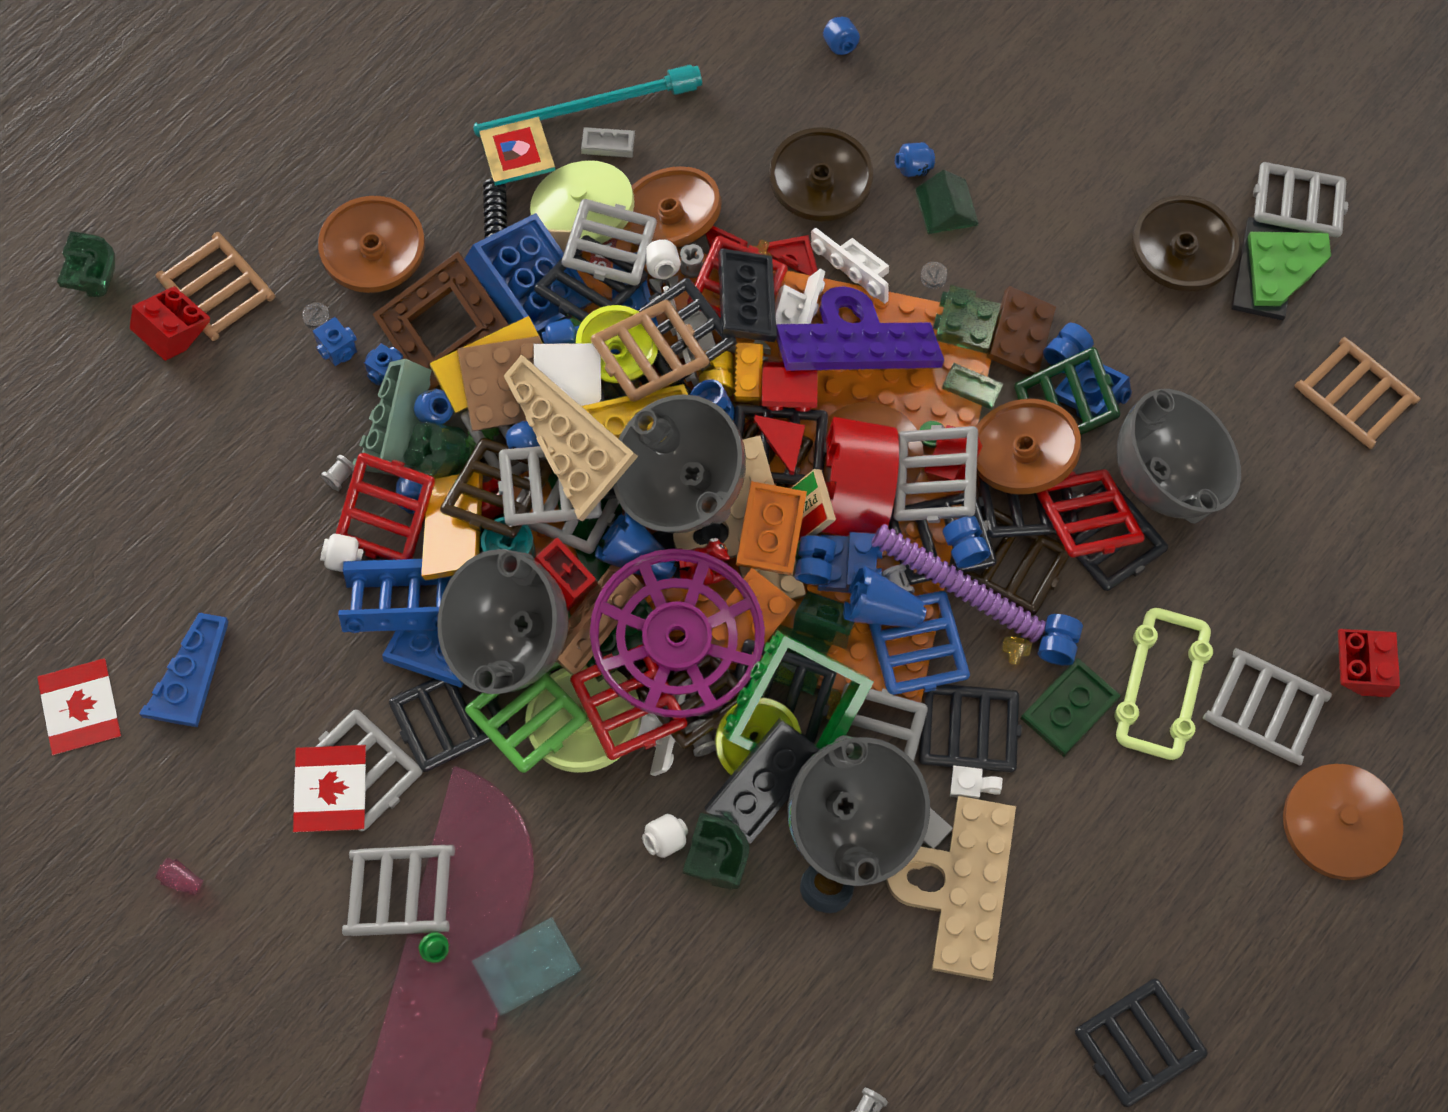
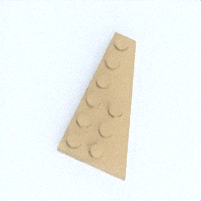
M521 355L506 372L504 378L517 403L522 407L529 426L534 430L537 436L536 439L554 474L558 476L566 497L570 499L577 518L583 522L638 456L534 364Z

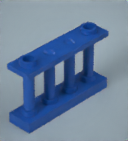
M423 559L344 561L343 574L346 587L352 588L350 610H339L338 615L342 632L438 629L437 620L440 602L452 576L425 580L421 576ZM420 585H437L436 607L419 608ZM392 586H409L407 608H391ZM364 587H381L379 609H362Z

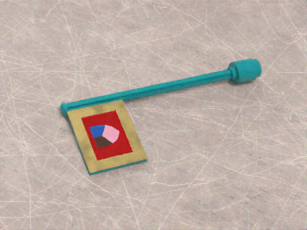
M692 65L667 70L668 76H664V79L481 124L476 122L473 130L477 137H481L495 186L556 171L540 120L663 90L671 91L673 95L697 90V87L702 86L699 67H692Z

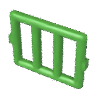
M548 673L538 679L490 720L484 716L480 709L499 694L482 693L465 708L470 718L521 773L530 770L551 751L555 754L563 747L562 742L588 720L586 713ZM547 689L556 699L506 739L497 728L543 690ZM564 707L573 718L526 758H523L516 751L515 747Z

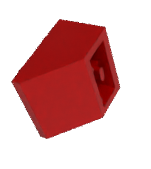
M173 286L133 305L129 329L166 361L186 351L210 322V317L177 287Z
M762 361V406H767L768 410L773 411L783 410L784 407H795L796 411H810L811 408H817L818 370L786 371L783 361Z
M558 537L534 558L558 583L566 600L568 611L598 585L596 578Z
M1352 629L1338 630L1341 685L1361 696L1390 697L1400 687L1397 633Z

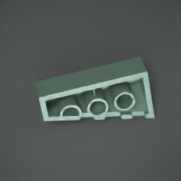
M408 359L389 363L378 393L381 401L374 410L372 409L369 420L373 422L368 436L363 435L359 446L363 447L362 453H367L390 462L397 460L405 463L404 467L411 468L415 443L419 438L418 430L420 421L415 416L414 404L420 394L428 391L432 370ZM354 458V461H353V463H352L354 466H355L356 461H357V459H355V458ZM367 466L365 470L369 472L393 475L370 466Z

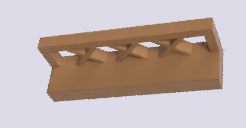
M611 565L598 581V585L590 591L568 619L567 638L556 662L571 675L580 672L593 656L590 641V625L595 601L604 585L614 573L621 569L620 567ZM631 574L618 585L610 595L607 603L623 610L630 598L645 586ZM604 614L601 616L599 625L600 646L618 624L617 620Z

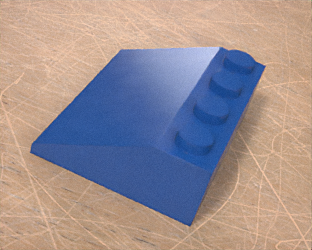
M536 213L472 245L464 260L509 325L529 316L541 338V332L545 331L547 324L573 317L570 314L568 317L558 312L559 307L534 291V286L564 255V252ZM567 268L564 271L586 285L576 270ZM555 280L548 287L582 310L593 303L558 280Z

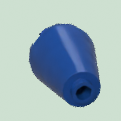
M625 511V516L619 515L602 539L605 540L606 544L604 548L598 546L595 557L600 561L622 568L625 564L642 555L666 549L643 525L632 519ZM675 561L650 565L657 581L671 579L676 571ZM640 570L634 573L639 576H642Z
M866 566L859 568L855 573L847 592L851 594L850 603L845 601L843 609L844 619L850 622L911 628L916 627L918 623L921 624L926 616V608L921 599Z

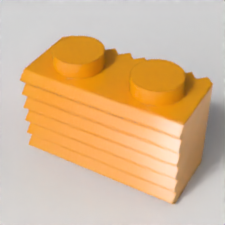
M738 343L736 345L734 402L752 405L761 404L763 344Z

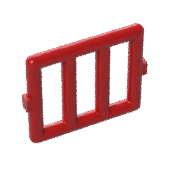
M716 236L696 279L695 286L701 293L704 289L720 295L719 283L709 279L713 268L719 270L718 254L720 248L761 254L758 252L759 249L752 245H749L747 248L723 236ZM772 259L773 271H775L773 279L774 296L776 299L788 268L784 263ZM690 296L688 297L687 304L693 302ZM710 304L721 318L720 308Z
M360 453L354 467L336 534L356 538L358 540V548L365 551V556L374 559L377 556L387 560L413 559L434 488V477L404 467L405 463L397 460L390 462L367 453ZM370 466L422 484L419 499L415 500L363 482L366 467ZM359 492L415 511L411 526L409 527L355 508ZM353 518L407 537L403 553L347 534L351 519Z
M1107 469L1077 475L1075 471L1071 472L1067 478L1056 486L1036 493L1070 557H1078L1101 551L1103 555L1114 553L1115 548L1141 543L1145 539L1141 528ZM1097 481H1102L1107 490L1106 492L1054 503L1048 493ZM1112 501L1118 510V513L1066 524L1059 514ZM1119 523H1125L1130 534L1076 545L1070 535Z
M641 644V645H639V646H637V647H634V648H632V649H630V650H633V649H635V648L641 647V646H643V644ZM611 653L607 656H604L603 660L613 657V654ZM645 657L643 660L649 671L643 674L654 681L659 666L649 657ZM597 665L575 673L570 678V682L602 748L610 760H615L641 747H644L645 750L656 745L657 740L685 728L688 724L686 717H672L673 721L615 746L608 733L609 731L649 713L634 707L602 721L596 707L620 696L612 688L590 696L584 682L601 675ZM635 678L619 684L627 693L644 686ZM661 693L656 707L662 708L667 706L668 710H682L674 695Z

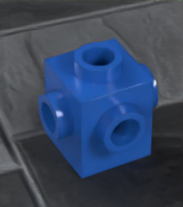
M336 317L313 330L319 354L324 360L329 358L334 366L350 360L357 352L354 343L357 340L355 334L349 327L344 328Z
M380 343L375 350L373 349L368 353L364 364L368 373L367 377L376 385H382L389 363L403 359L401 352L394 347L388 348Z

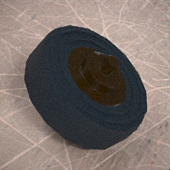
M809 866L802 876L800 884L802 898L808 906L816 911L836 913L844 909L853 896L854 885L841 884L828 879L812 866Z

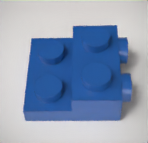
M1088 360L1075 366L1093 418L1107 412L1108 410L1090 361ZM1103 365L1106 374H1109L1112 378L1114 386L1111 388L1117 405L1127 403L1132 394L1129 376ZM1066 377L1055 389L1058 401L1076 409L1077 416L1081 418Z
M850 532L849 536L821 535V537L833 540L836 543L834 560L829 562L833 566L830 583L818 585V591L847 593L855 573L859 568H863V566L870 567L882 575V568H876L877 559H882L883 552L879 550V546H872V539L875 534Z

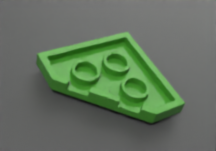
M1250 232L1248 235L1254 306H1281L1320 267L1322 268L1331 257L1329 233Z

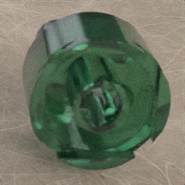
M432 422L418 423L413 429L408 449L404 454L405 463L410 465L411 469L430 475L434 479L460 474L470 457V447H466L465 439H468L467 435L461 428Z

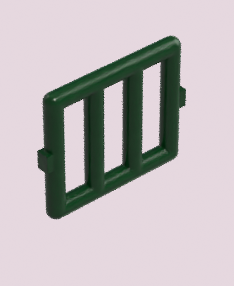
M1090 347L1016 382L1014 385L1017 398L1020 400L1029 399L1026 389L1041 383L1046 400L1060 406L1050 378L1065 372L1083 423L1078 425L1080 436L1118 419L1121 415L1111 388L1114 386L1112 378L1109 374H1106L1098 350L1095 347ZM1088 360L1091 363L1108 410L1094 418L1075 366Z

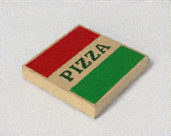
M813 469L791 487V489L807 492L798 543H800L801 537L816 536L836 520L822 470Z

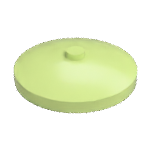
M580 161L565 165L550 173L536 188L532 196L530 211L531 215L536 213L547 229L571 231L580 202L583 199L614 207L615 204L626 206L625 210L633 212L634 194L628 178L618 168L599 161ZM592 211L588 212L586 220L623 229L628 221ZM586 230L582 231L580 237L581 239L584 235H589L600 243H604L612 238Z
M564 668L551 674L550 676L585 712L570 682L572 675ZM617 670L611 674L618 684L628 680ZM595 678L584 682L590 696L611 688L604 679L599 683ZM547 689L543 690L528 703L525 717L526 723L556 699ZM635 690L629 692L631 696L639 700ZM617 697L596 708L602 721H605L634 708V706L621 697ZM564 707L528 736L534 749L538 748L573 718ZM642 717L608 732L615 746L637 737ZM589 719L562 742L563 747L555 754L551 751L543 758L550 765L569 772L595 771L619 759L610 760L607 758Z

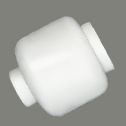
M653 241L646 248L645 264L648 273L652 277L668 279L679 271L681 265L676 246L671 241Z
M332 534L329 539H324L320 560L324 561L327 569L343 572V562L361 561L363 549L358 548V540L354 537Z
M665 814L645 826V833L642 836L643 843L651 855L656 854L658 857L665 858L685 846L686 835L688 834L687 826L682 819Z

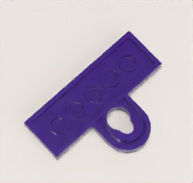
M834 287L824 293L820 303V314L824 324H776V339L786 371L942 368L944 363V357L931 322L880 323L871 299L863 292L851 287ZM839 308H850L854 315L860 318L861 322L849 323L844 321L839 316Z

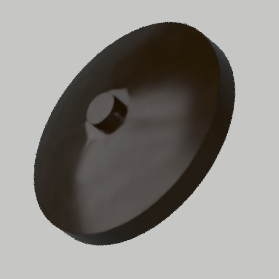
M809 128L792 134L775 150L770 164V185L779 203L794 215L812 221L838 220L855 212L868 198L873 182V164L863 145L849 134L832 128Z
M1176 195L1162 198L1142 212L1134 228L1132 248L1141 269L1157 283L1179 291H1199L1218 284L1229 274L1238 256L1239 238L1231 219L1215 204L1194 196Z

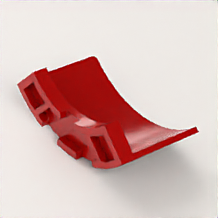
M833 416L826 437V467L831 468L830 482H825L836 520L821 532L849 536L850 532L876 534L880 526L884 524L889 526L894 505L899 468L898 431L890 426Z

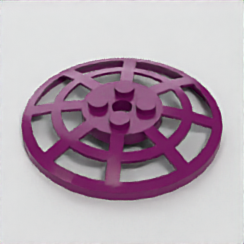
M659 550L642 555L625 564L613 574L602 588L591 616L590 641L592 654L597 668L606 683L618 696L632 706L647 713L663 717L684 718L699 716L714 711L730 702L752 679L750 677L754 665L758 661L760 662L764 647L765 627L763 614L757 597L748 583L736 570L723 561L694 550ZM679 560L698 564L692 580L671 578L657 581L650 566L656 563ZM710 568L728 579L740 591L744 599L729 607L718 593L703 585L708 569ZM640 570L646 586L630 598L623 610L608 604L607 601L618 585L631 574ZM684 588L688 589V593L684 602L666 603L661 590ZM699 594L711 600L719 608L720 612L707 618L701 610L695 607ZM650 595L656 608L648 615L646 620L632 615L631 613L638 603ZM749 609L755 628L753 655L736 651L738 633L734 617ZM602 614L618 621L616 642L619 655L604 660L599 643V625ZM725 622L729 634L728 648L711 644V629ZM626 625L642 631L643 646L627 651L625 643ZM673 630H680L684 633L685 639L682 642L675 643L670 640L669 633ZM706 655L723 659L719 667L704 679L697 665ZM649 657L658 665L659 668L654 681L642 674L633 662ZM731 662L748 666L744 676L737 685L726 695L716 700L709 686L723 676ZM625 665L628 672L637 681L650 688L645 703L635 699L623 690L613 679L609 670ZM686 670L693 683L686 686L665 685L670 671ZM698 692L705 706L687 710H667L656 707L661 693L683 695Z

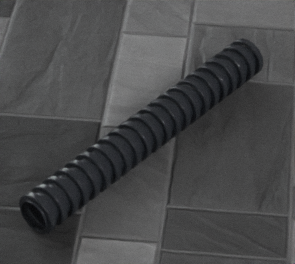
M493 178L487 179L483 183L485 238L507 228L506 183L495 186Z

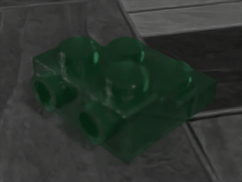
M950 285L949 292L943 291L939 307L944 308L942 315L936 314L933 329L937 330V341L987 354L1001 304L975 297L976 291Z

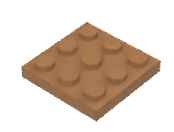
M540 336L457 349L472 432L510 426L521 421H527L526 415L520 404L517 403L504 375L521 355L534 364V344H541Z

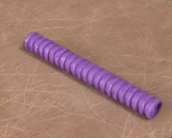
M886 524L880 526L872 539L873 547L879 546L881 552L885 550L888 556H895L894 559L896 561L902 560L903 565H910L909 569H916L919 575L925 574L924 578H931L932 583H940L939 587H946L947 592H954V596L957 598L961 596L962 601H969V605L972 607L976 605L977 610H984L985 615L989 616L991 614L993 620L999 619V623L1002 625L1007 624L1008 629L1014 628V632L1017 634L1022 633L1023 638L1029 637L1031 643L1036 642L1043 634L1046 625L1044 620L1038 621V617L1035 615L1031 616L1029 611L1023 612L1021 606L1017 608L1016 603H1009L1006 597L1000 598L1001 594H994L991 588L987 590L986 585H979L978 580H971V576L968 574L964 576L963 571H956L955 566L949 567L947 561L941 562V558L938 556L933 557L932 552L926 553L924 547L918 548V544L915 542L913 544L910 543L911 540L909 538L903 539L901 533L895 534V530L887 529L888 526Z

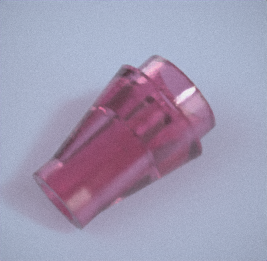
M167 858L155 877L161 881L160 885L180 890L193 896L196 895L203 883L202 879L198 878L178 859L172 860Z

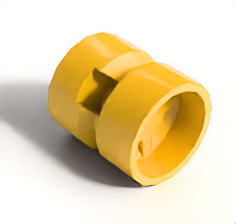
M726 351L712 360L709 368L703 372L701 369L699 370L701 374L699 376V383L704 380H717L723 385L729 397L734 393V376L732 375L734 364L732 353Z

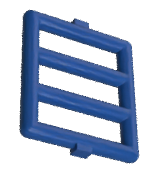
M945 591L916 596L923 601L924 606L938 603L942 618L924 621L921 624L918 623L914 628L899 626L882 630L879 624H869L888 693L896 695L924 689V692L936 690V686L967 680L970 677L948 595ZM941 629L946 630L949 644L892 656L888 654L885 643L887 640ZM953 655L957 668L955 671L896 683L892 667Z

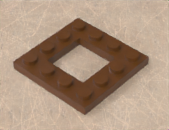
M456 252L373 313V316L394 348L403 355V359H408L432 370L430 367L431 362L509 326L505 317L459 252ZM453 291L477 327L434 357L411 321ZM432 370L428 391L433 389L441 390L442 388Z

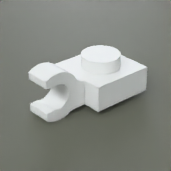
M953 766L950 797L958 798V796L979 800L980 792L1000 795L1003 778H982V769Z

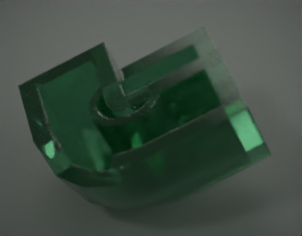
M70 231L62 252L65 261L57 283L62 288L86 291L89 297L104 296L108 291L115 272L116 258L113 247L106 242L105 238Z
M700 813L683 874L712 882V886L738 889L749 858L750 846L746 835L738 825L728 820Z

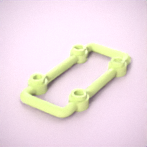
M1152 608L1146 612L1143 625H1140L1133 635V641L1137 649L1124 702H1121L1114 712L1115 720L1118 722L1116 738L1122 746L1167 760H1175L1182 756L1186 742L1195 733V725L1191 718L1203 666L1213 655V648L1209 644L1211 629L1205 621L1161 608ZM1156 619L1199 631L1198 641H1195L1188 651L1192 666L1180 718L1176 719L1170 728V734L1174 739L1172 749L1128 736L1129 727L1136 722L1139 716V709L1135 702L1148 649L1153 647L1158 638V633L1154 628Z

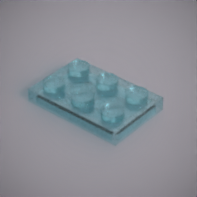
M552 917L472 960V964L500 1016L581 971Z

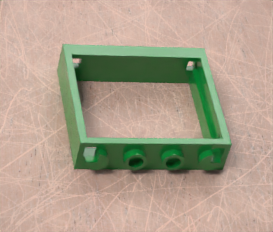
M777 630L769 643L766 642L765 654L761 662L758 661L754 665L750 674L752 679L747 688L744 687L740 691L736 701L738 705L733 714L730 713L726 717L727 723L723 728L722 734L729 741L749 751L755 748L758 743L741 734L787 648L851 680L816 745L820 749L834 743L840 736L846 735L874 681Z

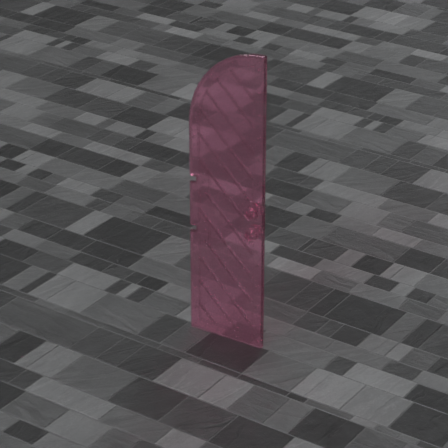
M453 767L432 844L455 846V854L450 856L446 921H449L450 929L448 932H440L448 940L449 951L447 956L440 962L425 961L419 954V944L430 933L407 935L359 1112H475L493 1041L483 1038L482 1035L484 1029L491 1031L496 1029L510 970L500 968L502 960L513 962L531 891L534 860L529 833L513 803L491 782L459 767ZM438 857L428 858L419 891L417 921H434Z

